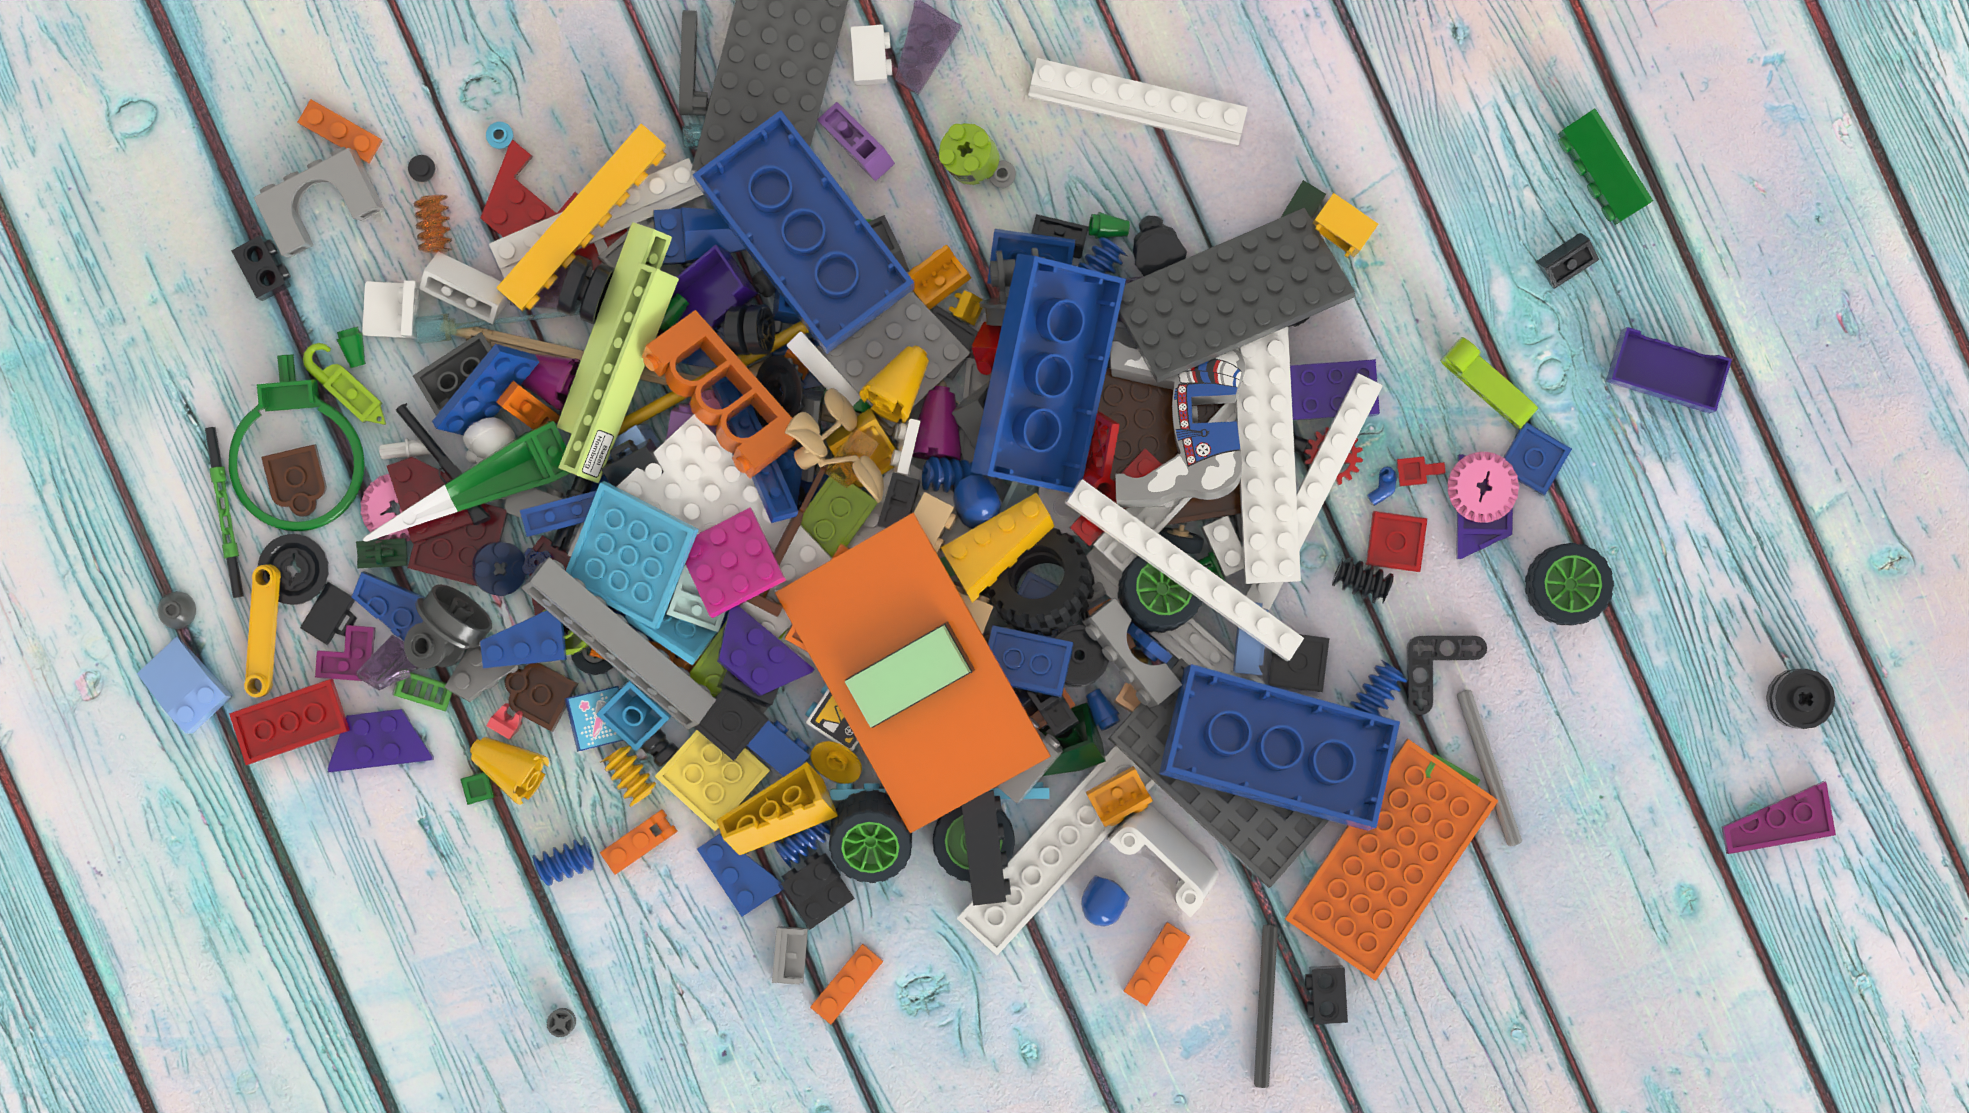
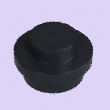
M417 155L408 164L409 175L415 181H429L435 174V164L426 155Z

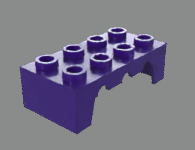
M715 245L677 276L679 280L672 297L678 293L689 303L679 321L696 310L709 326L714 329L725 320L729 307L744 305L757 292L730 252ZM659 330L656 338L660 336L663 332Z
M1626 327L1620 332L1606 382L1710 414L1717 411L1732 359L1721 355L1701 354L1688 348L1646 337L1641 334L1640 330Z
M1376 359L1290 365L1293 420L1335 418L1357 373L1377 382ZM1377 396L1367 417L1380 414L1379 396Z

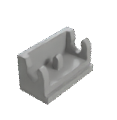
M777 927L772 983L800 984L804 982L808 928Z

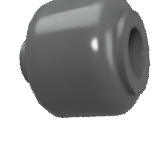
M762 270L757 272L752 278L753 288L758 295L771 297L775 294L776 288Z

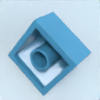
M629 679L596 714L635 751L671 717L668 712Z

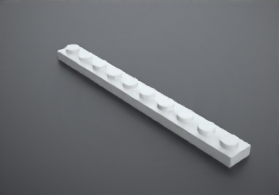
M1359 373L1356 374L1296 493L1299 551L1383 386ZM1283 582L1251 584L1245 596L1253 602L1263 603L1262 608L1270 610Z
M1083 479L1078 482L1065 501V504L1285 661H1290L1304 638Z

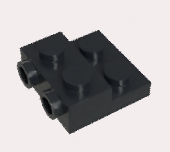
M818 852L814 853L804 860L806 866L801 870L797 871L794 867L781 876L784 881L778 885L808 930H811L855 899L826 853L821 856Z

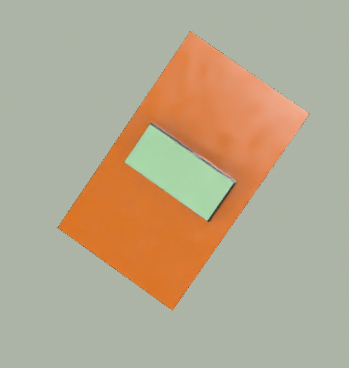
M914 512L775 592L910 833L1051 757Z

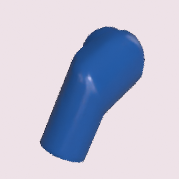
M1383 467L1380 470L1378 488L1367 495L1373 506L1395 492L1397 474L1391 467Z

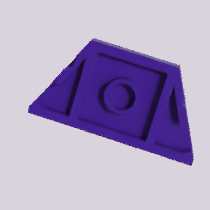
M1464 454L1458 455V462L1465 457ZM1487 475L1486 479L1482 483H1477L1476 486L1480 488V499L1485 491L1491 490V487L1487 485ZM1513 508L1502 518L1487 523L1471 521L1457 512L1456 559H1463L1511 536L1513 531Z
M737 605L728 610L729 613L726 627H724L723 640L717 662L758 696L811 674L815 670Z
M403 709L346 716L350 731L339 735L327 769L329 773L434 760V756L429 752L421 739L422 737L412 726L409 717Z

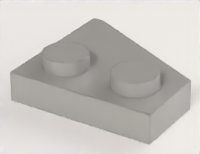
M481 647L468 648L445 688L471 702L480 696L484 690L498 684V680L508 673L516 672L519 667L518 665L483 668Z

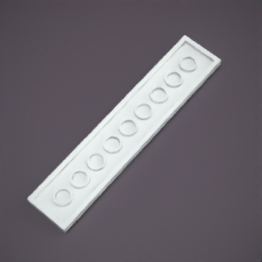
M1285 327L1237 348L1245 362V374L1236 400V416L1242 457L1240 497L1245 584L1301 581L1288 327Z
M1114 746L1105 756L1106 762L1098 764L1009 860L1008 867L1003 869L1004 879L1009 878L1011 895H1006V902L973 906L972 901L957 917L967 929L996 955L1006 947L1115 828L1116 825L1104 827L1086 791L1132 766L1135 767L1147 792L1155 784L1118 747Z

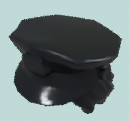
M1148 215L1139 223L1140 232L1134 238L1133 254L1135 259L1134 265L1143 276L1186 259L1187 250L1178 239L1174 229L1163 224L1162 218Z

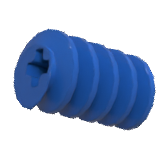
M1100 237L1098 241L1101 247H1092V252L1095 256L1086 254L1085 260L1088 264L1080 262L1078 267L1105 274L1107 271L1115 274L1116 270L1112 264L1122 265L1123 262L1119 256L1120 254L1127 255L1112 241Z
M932 456L925 462L922 469V488L927 491L930 483H932L933 491L937 492L942 484L943 492L948 493L951 485H953V492H955V488L962 479L969 475L982 476V474L970 472L972 462L969 463L968 460H961L959 462L958 459L948 460L944 457L938 459Z
M1381 660L1385 667L1378 665L1374 667L1378 676L1372 674L1368 676L1372 685L1364 683L1362 687L1366 694L1357 692L1356 697L1360 703L1351 701L1350 705L1356 710L1383 717L1378 709L1388 710L1389 707L1384 700L1394 701L1395 698L1391 690L1400 692L1401 688L1398 686L1397 681L1406 683L1407 679L1396 668Z
M822 822L783 838V843L778 840L775 841V849L792 869L790 860L799 864L801 862L799 853L807 857L810 855L808 846L814 850L818 848L816 839L825 843L827 840L824 833L830 835V827L826 822Z
M583 836V845H580L576 839L573 840V849H570L564 843L562 853L556 847H553V856L551 857L546 851H542L543 860L541 861L535 854L532 856L536 871L540 879L547 886L553 884V877L557 882L563 881L564 874L567 878H572L574 870L578 874H583L584 866L590 871L594 868L593 852L585 836Z

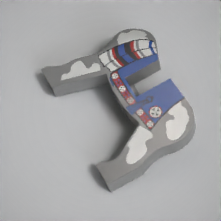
M1113 341L1110 351L1112 376L1173 390V428L1179 453L1176 457L1140 478H1132L1125 474H1115L1117 504L1122 508L1161 506L1180 498L1193 497L1212 500L1231 493L1239 484L1242 475V457L1237 421L1198 423L1197 406L1192 405L1236 403L1238 391L1245 374V362L1241 353L1235 349L1157 383L1138 349L1127 347L1119 341Z

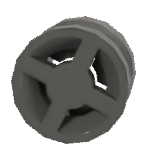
M567 1008L555 1010L547 1019L548 1031L556 1037L567 1036L576 1026L575 1014Z

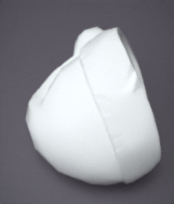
M495 417L484 418L473 423L463 436L464 443L468 448L466 459L471 463L481 462L515 440L514 431L507 423Z

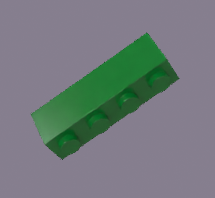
M1595 108L1558 133L1560 137L1558 142L1565 153L1569 152L1574 159V169L1580 176L1584 175L1589 183L1587 185L1588 191L1594 199H1599L1603 205V208H1601L1602 213L1609 222L1613 221L1614 225H1617L1653 202L1650 194Z

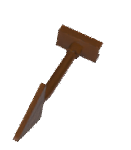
M829 464L819 469L799 507L797 516L791 518L773 553L779 565L801 525L803 514ZM770 589L747 600V602L776 617L779 616L783 609L779 603L767 596Z

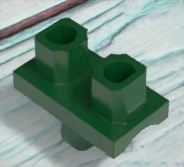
M406 538L370 540L367 542L356 541L357 569L408 566Z

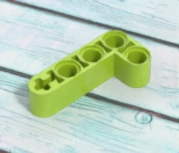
M1464 337L1458 339L1442 357L1441 363L1509 423L1521 429L1538 410L1536 404L1479 356L1481 352L1473 343Z

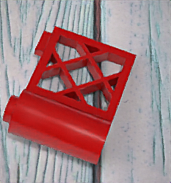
M1097 411L1083 480L1112 500L1116 494V484L1110 476L1120 424Z

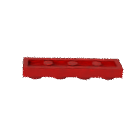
M1144 448L1120 474H1125L1132 478H1140L1146 476L1162 464ZM1115 494V496L1113 497L1112 501L1117 504L1116 494ZM1082 515L1069 527L1087 546H1090L1104 532Z

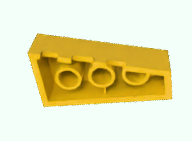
M1034 493L942 546L941 550L973 603L979 597V593L998 580L997 577L1007 567L1013 566L1018 561L1017 558L1042 539L1054 527V524L1038 494Z
M806 762L716 821L723 839L739 855H742L838 817V814L823 778Z

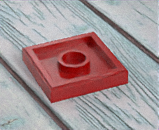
M1373 511L1365 565L1420 572L1428 518Z

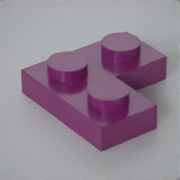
M346 625L344 652L317 650L315 678L371 682L375 627Z

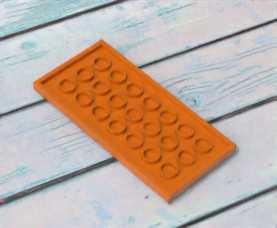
M1407 738L1391 761L1377 828L1367 831L1347 825L1284 919L1376 981L1499 800ZM1432 761L1436 765L1430 774L1431 778H1426L1425 771Z

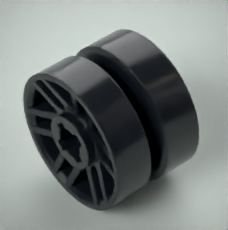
M768 305L731 306L727 310L724 322L726 345L736 356L764 355L772 351L775 341V322Z

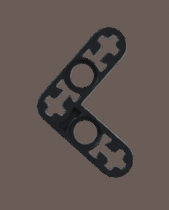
M1416 636L1410 639L1407 644V705L1410 711L1414 714L1423 715L1428 713L1433 707V660H1479L1487 653L1485 640L1479 636ZM1418 640L1422 641V645H1432L1431 640H1436L1434 644L1435 657H1431L1432 651H1422V656H1418V652L1413 651V645H1417ZM1444 640H1449L1454 644V652L1450 656H1444L1440 652L1439 647ZM1458 640H1463L1462 645H1472V640H1476V645H1481V651H1476V656H1472V651H1462L1463 656L1459 657L1460 645ZM1421 667L1426 670L1428 676L1425 682L1417 683L1414 681L1412 675L1416 668ZM1412 686L1419 688L1428 686V692L1422 691V699L1427 700V705L1422 706V710H1418V706L1413 705V700L1418 699V691L1412 692Z

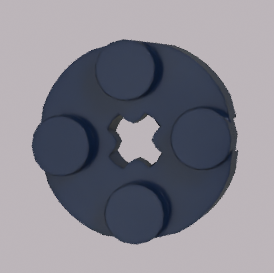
M501 541L483 545L476 552L472 561V576L476 585L482 591L497 596H506L519 589L529 570L521 550L511 543ZM496 562L499 564L505 563L503 575L500 573L495 575L493 573L496 570L493 566Z

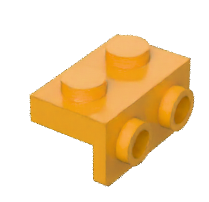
M948 245L933 252L929 258L908 272V275L914 281V290L912 291L929 310L971 279L968 271L955 257Z
M1134 766L1086 791L1104 827L1119 824L1124 820L1125 816L1132 812L1138 813L1143 811L1153 801Z

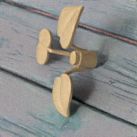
M831 388L826 391L824 400L829 413L837 420L822 436L820 435L817 422L806 412H800L795 415L788 424L785 434L795 438L803 445V447L794 452V458L803 470H807L817 463L819 467H823L827 464L852 461V467L857 478L878 504L882 501L884 481L881 471L869 457L863 455L859 459L858 456L853 455L825 459L828 451L823 441L838 429L841 424L848 431L853 430L857 425V415L852 404L836 389Z

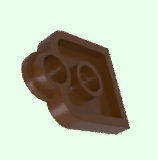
M313 444L262 456L270 494L274 503L281 507L289 506L290 510L297 516L304 517L313 513L317 505L316 500L325 494L327 487L317 445Z
M530 663L524 669L508 673L505 678V687L510 693V708L515 713L519 710L522 711L523 717L554 732L566 709L565 698L572 697L579 684L540 663Z

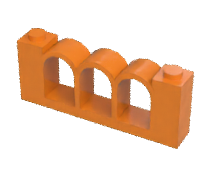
M696 310L646 345L642 355L646 367L650 371H654L659 377L665 374L667 385L677 395L692 397L690 402L692 413L704 424L710 426L717 425L716 438L720 446L726 451L734 453L732 459L736 468L741 473H745L750 479L799 442L790 435L785 434L792 417ZM701 348L715 363L717 368L697 381L684 379L678 374L676 365ZM726 376L743 396L724 409L710 408L702 400L701 393ZM751 404L768 425L749 438L737 437L729 431L726 422Z

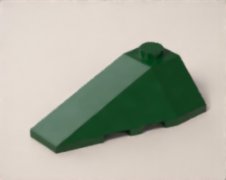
M1087 702L1071 708L1080 724L1057 738L1049 725L1039 729L1045 736L1050 734L1060 743L1059 748L1063 751L1043 776L1082 771L1106 762L1103 742Z

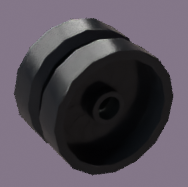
M577 255L565 277L557 310L571 316L580 306L579 314L581 320L595 324L615 268L601 263L592 273V260Z
M1085 625L1070 626L1055 637V639L1070 641L1074 644L1065 680V685L1072 688L1086 687L1095 683L1106 671L1109 660L1102 652V646L1097 640H1093L1087 634ZM1076 651L1082 652L1083 660L1075 659L1074 654Z
M1809 669L1785 670L1773 679L1768 687L1766 701L1771 715L1780 724L1796 729L1815 728L1826 722L1833 712L1835 694L1829 680L1821 673ZM1799 694H1801L1803 698L1801 703L1798 702L1801 699L1799 697Z

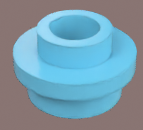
M504 122L491 124L486 131L487 142L496 149L508 147L513 140L511 127ZM499 130L503 131V138L500 140L495 139V133Z

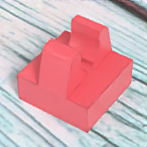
M505 703L490 718L486 726L510 740L522 725L523 713L519 710L512 717L507 714L510 704Z

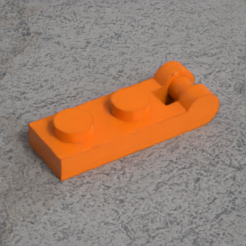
M515 381L511 382L496 401L501 407L531 429H535L551 420L558 423L560 418L559 414Z
M663 809L600 852L615 875L678 832L675 826H671L665 818L667 814ZM655 824L662 831L658 836L650 828Z

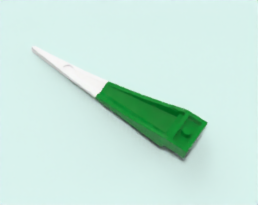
M551 420L529 432H525L363 537L362 541L367 542L467 508L542 486L570 474V472L558 468L566 446L555 422Z

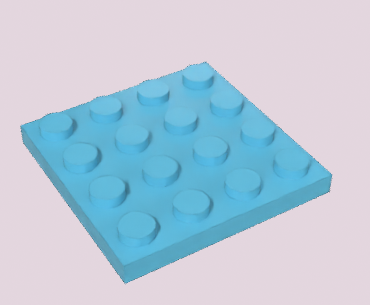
M605 481L600 482L566 572L573 578L581 580L586 585L588 591L594 596L601 597L610 607L653 629H658L699 529Z

